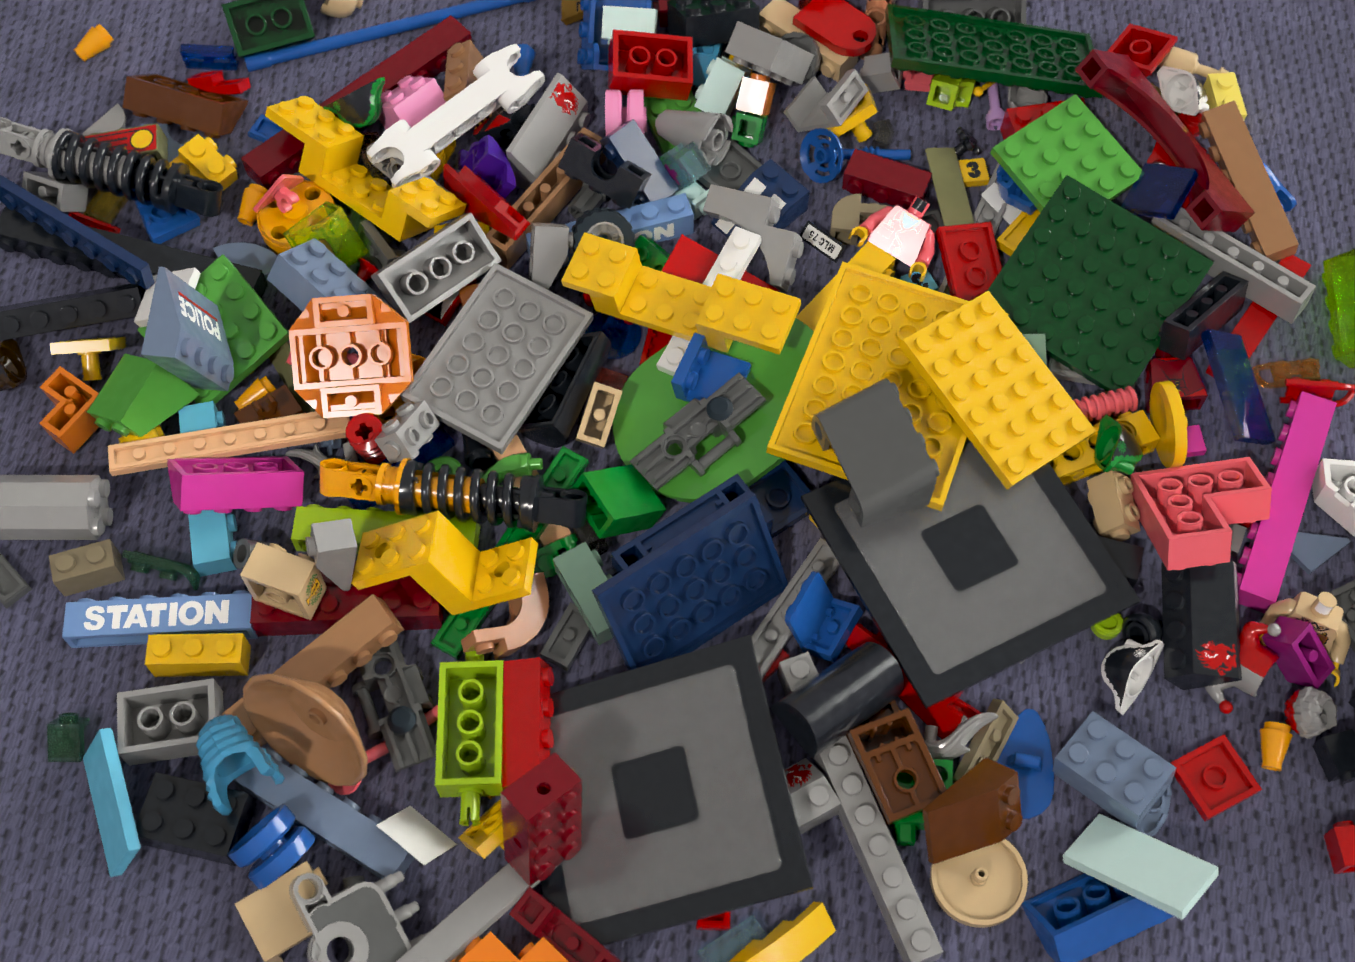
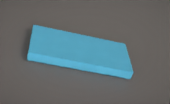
M105 728L99 729L83 756V762L110 877L123 874L141 846L113 730Z

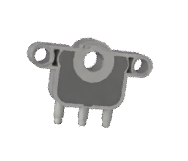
M397 871L375 883L360 882L345 888L333 896H330L323 880L314 873H306L293 879L289 886L290 898L307 931L313 934L307 948L308 961L331 962L327 956V946L334 938L340 937L346 941L349 947V953L344 962H396L429 932L409 941L400 925L401 922L419 911L420 906L417 901L405 904L393 911L385 895V892L404 880L403 873ZM304 879L311 881L315 887V893L310 899L302 898L298 892V886Z

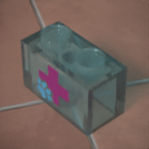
M681 142L659 157L679 188L676 192L691 185L712 169L694 142L686 146Z

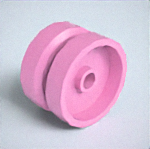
M619 89L605 90V135L633 119L643 134L647 132V107H644V89L629 90L627 94V107H623L622 93Z

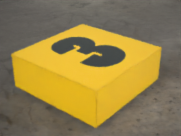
M984 158L958 160L965 187L988 185L990 179Z

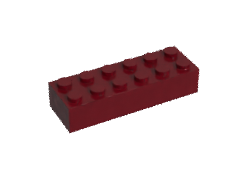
M320 571L327 589L311 620L258 602L253 597L251 602L250 624L258 637L323 634L372 594L385 601L404 630L440 629L443 625L444 607L411 576L360 590L351 584L350 590L343 591Z

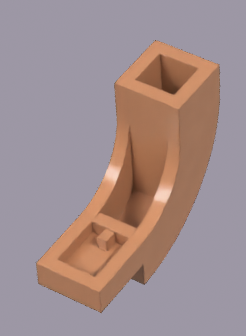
M544 572L534 573L531 595L508 601L509 619L505 626L473 630L461 640L463 652L476 651L477 655L493 651L495 660L510 656L532 640L541 630L548 614L549 594Z

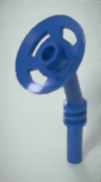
M817 128L810 131L802 141L800 147L801 166L812 181L827 183L837 177L842 168L843 160H850L854 149H842L838 137L832 131L825 128ZM826 135L830 137L831 140L819 139L818 136ZM823 143H826V144H828V145H830V146H829V147H824V146H823ZM811 145L816 147L814 150L815 161L812 163L809 158ZM864 146L863 149H858L890 160H910L911 158L910 149H880L879 146H876L875 149L873 146H870L869 149L867 146ZM828 163L829 167H823L822 164ZM817 170L821 172L829 171L830 175L822 176L817 173Z

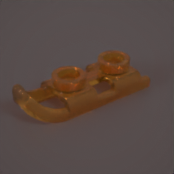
M1314 358L1268 362L1251 368L1254 381L1261 387L1269 389L1285 388V379L1292 378L1291 375H1301L1302 379H1309L1310 381L1325 379L1320 377L1319 359ZM1271 369L1274 382L1264 381L1258 371Z

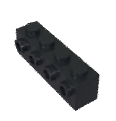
M1222 271L1164 320L1158 336L1161 337L1159 350L1182 360L1188 358L1243 309L1249 281Z

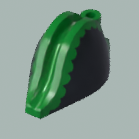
M380 77L328 104L323 109L335 113L340 120L353 127L371 126L381 115V93L385 84V78Z
M1106 414L1099 424L1094 452L1095 463L1104 472L1119 471L1131 475L1135 469V464L1143 457L1142 449L1136 438L1123 425Z

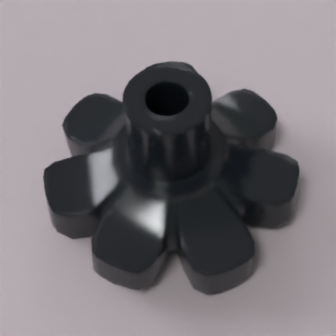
M962 127L955 131L960 139V143L955 147L956 154L959 157L967 150L975 152L977 155L982 153L976 139L973 136L970 137Z

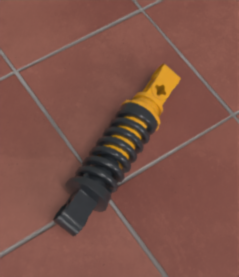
M328 458L320 462V493L322 495L376 501L377 505L384 506L387 503L394 504L397 515L419 516L423 512L428 514L439 510L448 520L456 516L459 521L467 522L472 517L475 523L483 524L488 519L492 526H499L504 521L508 528H523L532 533L537 531L539 523L561 525L566 528H580L586 524L588 494L579 489L544 486L543 475H523L519 488L514 487L515 476L509 472L504 476L503 485H498L499 474L493 470L489 472L487 483H485L483 472L478 468L474 469L471 477H469L465 467H458L455 475L451 474L450 466L444 464L438 473L435 472V465L428 462L423 468V463L409 458H404L399 467L384 462L381 465L345 461L339 458Z

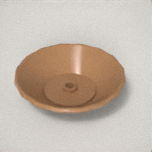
M276 674L255 675L243 687L244 707L253 726L269 746L291 765H297L314 779L335 786L356 785L367 775L368 757L353 715L346 703L332 690L322 684Z

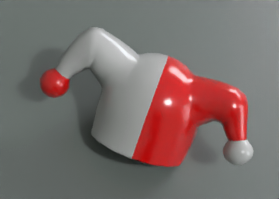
M1248 621L1240 632L1242 680L1205 687V690L1219 705V710L1223 714H1229L1233 711V704L1224 697V689L1236 687L1256 698L1257 690L1267 672L1279 660L1280 656L1262 645L1259 640L1262 634H1270L1273 637L1279 636L1281 627L1277 623L1267 625Z

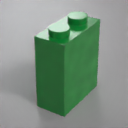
M632 464L583 472L571 488L583 490L588 494L586 519L599 539L650 529L666 511V508L647 480Z

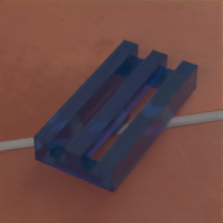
M181 44L180 53L187 69L238 70L239 61L236 60L237 56L234 53L233 46Z

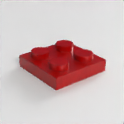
M1225 734L1170 763L1176 767L1174 777L1204 822L1258 794L1262 790Z

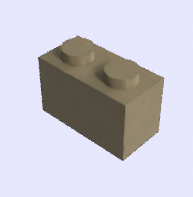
M110 539L49 555L53 583L64 596L125 580L121 554Z

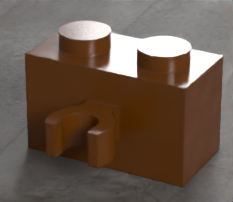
M285 384L271 393H267L262 398L252 401L251 404L238 410L234 415L238 423L241 424L302 414L304 412Z

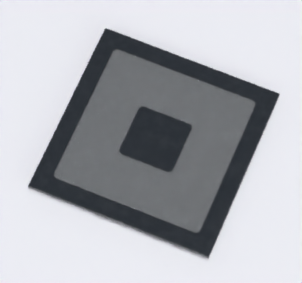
M968 437L966 438L942 511L923 506L861 528L848 503L851 485L848 480L843 478L837 479L801 496L802 502L925 709L1141 601L1049 463L1007 490Z
M751 635L550 694V698H552L554 703V715L550 717V729L554 735V746L550 748V755L556 752L582 779L581 848L577 855L571 860H563L548 878L541 881L543 897L569 916L603 946L814 888Z

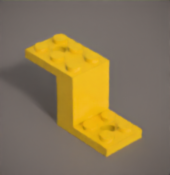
M438 510L364 532L351 584L360 590L411 576L452 615H457L531 595L538 543L530 537L480 552Z

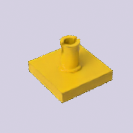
M869 89L841 126L825 129L832 131L837 137L851 130L858 142H864L869 139L872 131L865 123V120L878 112L871 90Z
M125 337L68 340L50 343L51 355L71 353L81 355L83 381L102 379L99 354L102 351L126 348Z
M501 799L480 817V825H471L458 837L468 849L483 859L498 846L504 850Z

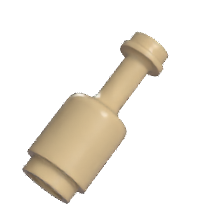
M1175 46L1172 47L1157 66L1160 68L1167 66L1181 69L1206 78L1208 74L1229 72L1223 67L1217 70L1202 65L1198 62L1197 54Z

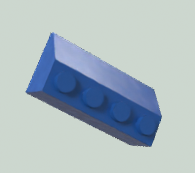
M1086 873L1022 902V907L1044 949L1055 962H1079L1173 917V915Z

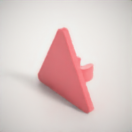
M281 175L253 208L255 213L275 200L281 212L286 213L292 210L291 205L297 203L299 197L295 192L289 190L300 184L304 178L299 175Z

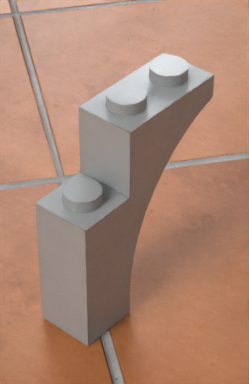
M710 184L703 211L710 217L731 222L747 231L760 235L762 240L760 248L768 265L770 285L778 290L787 292L789 285L794 283L796 277V269L794 267L797 258L802 256L804 243L802 242L803 238L796 232L773 227L774 224H777L780 217L779 204L771 197Z

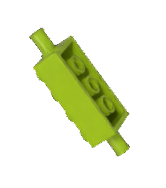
M476 651L465 652L464 662H440L435 787L440 798L461 797L459 824L462 826H469V816L472 826L480 825V797L501 796L500 792L504 790L502 787L504 661H484V654L477 655Z

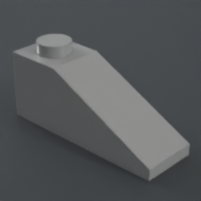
M531 223L529 280L549 290L566 260L568 249L573 247V232H569L567 225Z
M351 518L312 524L310 537L305 538L308 556H314L316 568L343 591L350 590L357 552V542Z

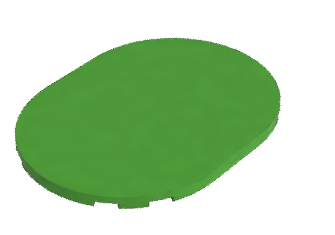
M795 318L780 355L734 340L728 353L710 348L712 351L749 362L751 370L746 380L766 399V402L733 429L741 439V445L738 447L733 446L705 469L706 473L702 477L690 466H687L659 490L656 491L651 486L657 495L661 494L677 499L680 502L691 503L736 474L749 487L786 460L766 453L767 445L814 332ZM667 345L643 362L631 374L621 389L622 395L613 419V435L617 451L624 465H631V459L664 434L663 423L689 403L676 398L671 384L673 376L659 371L656 364ZM710 433L695 446L697 450L695 459L699 460L726 437L722 434L715 438ZM677 443L670 445L667 449V453L673 456L682 452Z

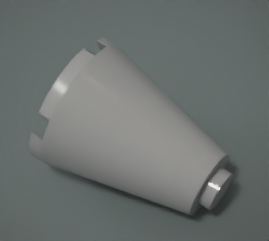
M667 109L660 113L655 121V127L659 136L705 167L711 168L710 165L717 166L720 164L729 150L731 141L727 140L728 131L733 133V124L728 115Z

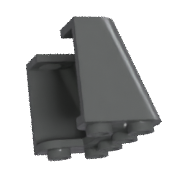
M887 378L824 409L812 418L811 428L822 450H829L831 444L851 485L848 503L861 528L929 505L935 489L937 476H939L938 464L934 458L930 459L926 451L924 437L920 432H916L909 409L903 407L899 399V391L894 382L890 383Z

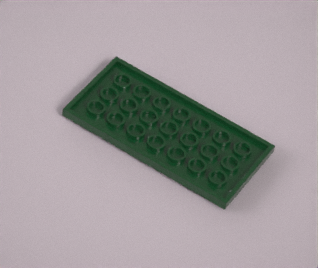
M887 3L885 18L890 65L900 71H920L927 75H948L954 79H974L981 83L995 82L1008 87L1016 85L1027 87L1031 90H1050L1057 94H1077L1084 98H1102V94L1094 89H1090L1075 71V68L1094 49L1091 36L1088 33Z

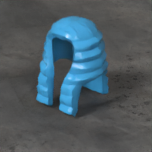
M224 714L214 717L200 730L196 747L201 759L202 771H204L203 780L206 782V790L209 792L208 799L213 803L214 809L220 814L229 815L233 811L228 800L227 785L254 767H257L262 775L270 776L275 785L283 783L285 777L280 772V768L274 762L273 757L267 754L266 748H261L260 744L254 741L253 736L248 734L247 729L242 725L237 716Z

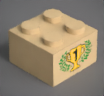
M257 542L240 574L254 600L308 620L312 619L327 589L322 574L316 568L313 558L301 553L297 556L287 553L283 547L274 543H270L268 546Z

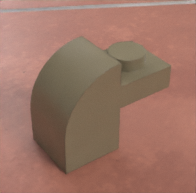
M852 194L842 198L836 203L832 211L830 236L842 244L856 245L858 235H853L850 240L848 239L853 228L860 226L871 214L888 205L861 203V194Z

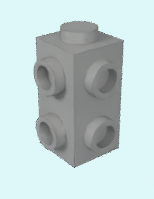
M425 400L414 404L407 402L401 405L396 410L397 415L382 425L381 429L383 431L374 441L390 464L402 461L404 458L413 460L419 455L420 452L418 450L420 447L434 437L432 433L440 423Z

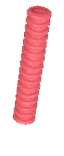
M1131 386L1125 387V390L1118 388L1116 392L1110 390L1107 394L1101 392L1098 396L1093 394L1089 399L1085 396L1081 398V401L1073 399L1089 422H1092L1093 418L1100 420L1106 414L1108 416H1111V414L1117 416L1120 412L1122 414L1128 412V410L1134 412L1138 408L1137 394Z

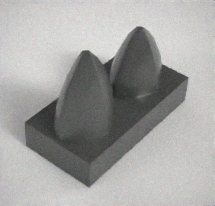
M369 220L359 223L355 243L369 262L378 270L406 253L404 250L390 247L388 244L395 238L382 229L375 228Z

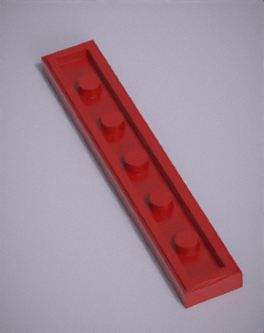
M1294 255L1283 258L1278 263L1304 278L1311 267V264ZM1252 302L1205 373L1231 387L1278 316Z

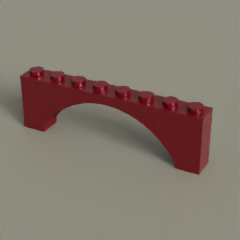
M1092 49L1075 68V71L1086 85L1127 112L1166 151L1179 170L1187 187L1189 206L1185 210L1202 231L1236 232L1255 214L1253 209L1128 55Z

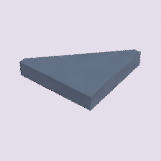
M1297 532L1290 557L1310 575L1349 545L1351 541L1348 538Z

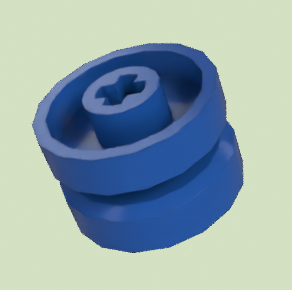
M285 804L276 807L255 824L227 854L240 868L256 861L249 870L248 878L260 890L273 883L288 871L306 853L316 839L305 826H297L287 833L292 827L296 816Z

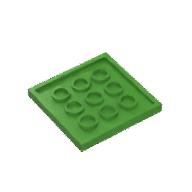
M1076 94L994 146L990 152L1040 213L1066 175L1110 201L1143 180L1146 175Z
M223 254L200 274L195 290L219 308L234 362V378L230 382L229 391L196 389L188 384L199 393L197 398L194 399L196 404L214 401L215 404L218 403L289 340V331ZM139 327L137 330L145 337L146 327Z

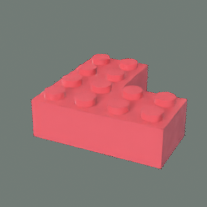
M1250 457L1131 474V482L1134 487L1132 495L1134 504L1140 513L1139 520L1167 571L1183 570L1205 565L1214 566L1230 562L1232 530L1229 525L1254 523L1260 520H1267L1270 516L1272 488Z

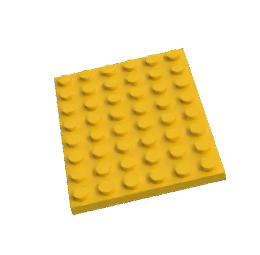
M842 261L767 445L766 453L848 480L831 444L829 450H822L811 428L812 418L824 409L887 378L890 383L894 382L899 391V399L903 407L909 409L916 432H920L924 437L926 451L930 459L934 458L938 464L939 476H937L930 503L926 507L942 511L967 436L899 347V344L903 339L969 301Z

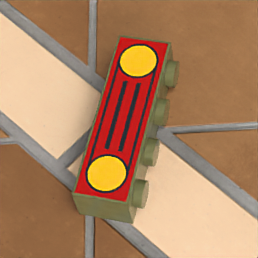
M158 123L84 135L86 140L91 137L98 139L100 145L103 142H110L114 149L118 146H123L127 149L128 154L132 150H136L141 153L142 158L149 154L154 156L156 162L159 159L168 160V138Z

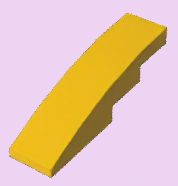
M814 901L793 921L783 920L763 940L753 939L729 962H800L829 938L836 929L823 902Z

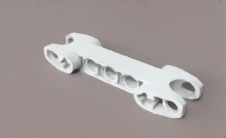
M517 44L493 52L481 60L473 70L477 80L416 125L411 127L405 120H400L386 129L367 151V156L373 164L390 157L399 158L404 162L391 178L393 188L432 174L441 162L436 154L502 106L508 114H511L527 104L530 98L544 84L545 76L540 70L525 76H516L509 71L521 57V49Z

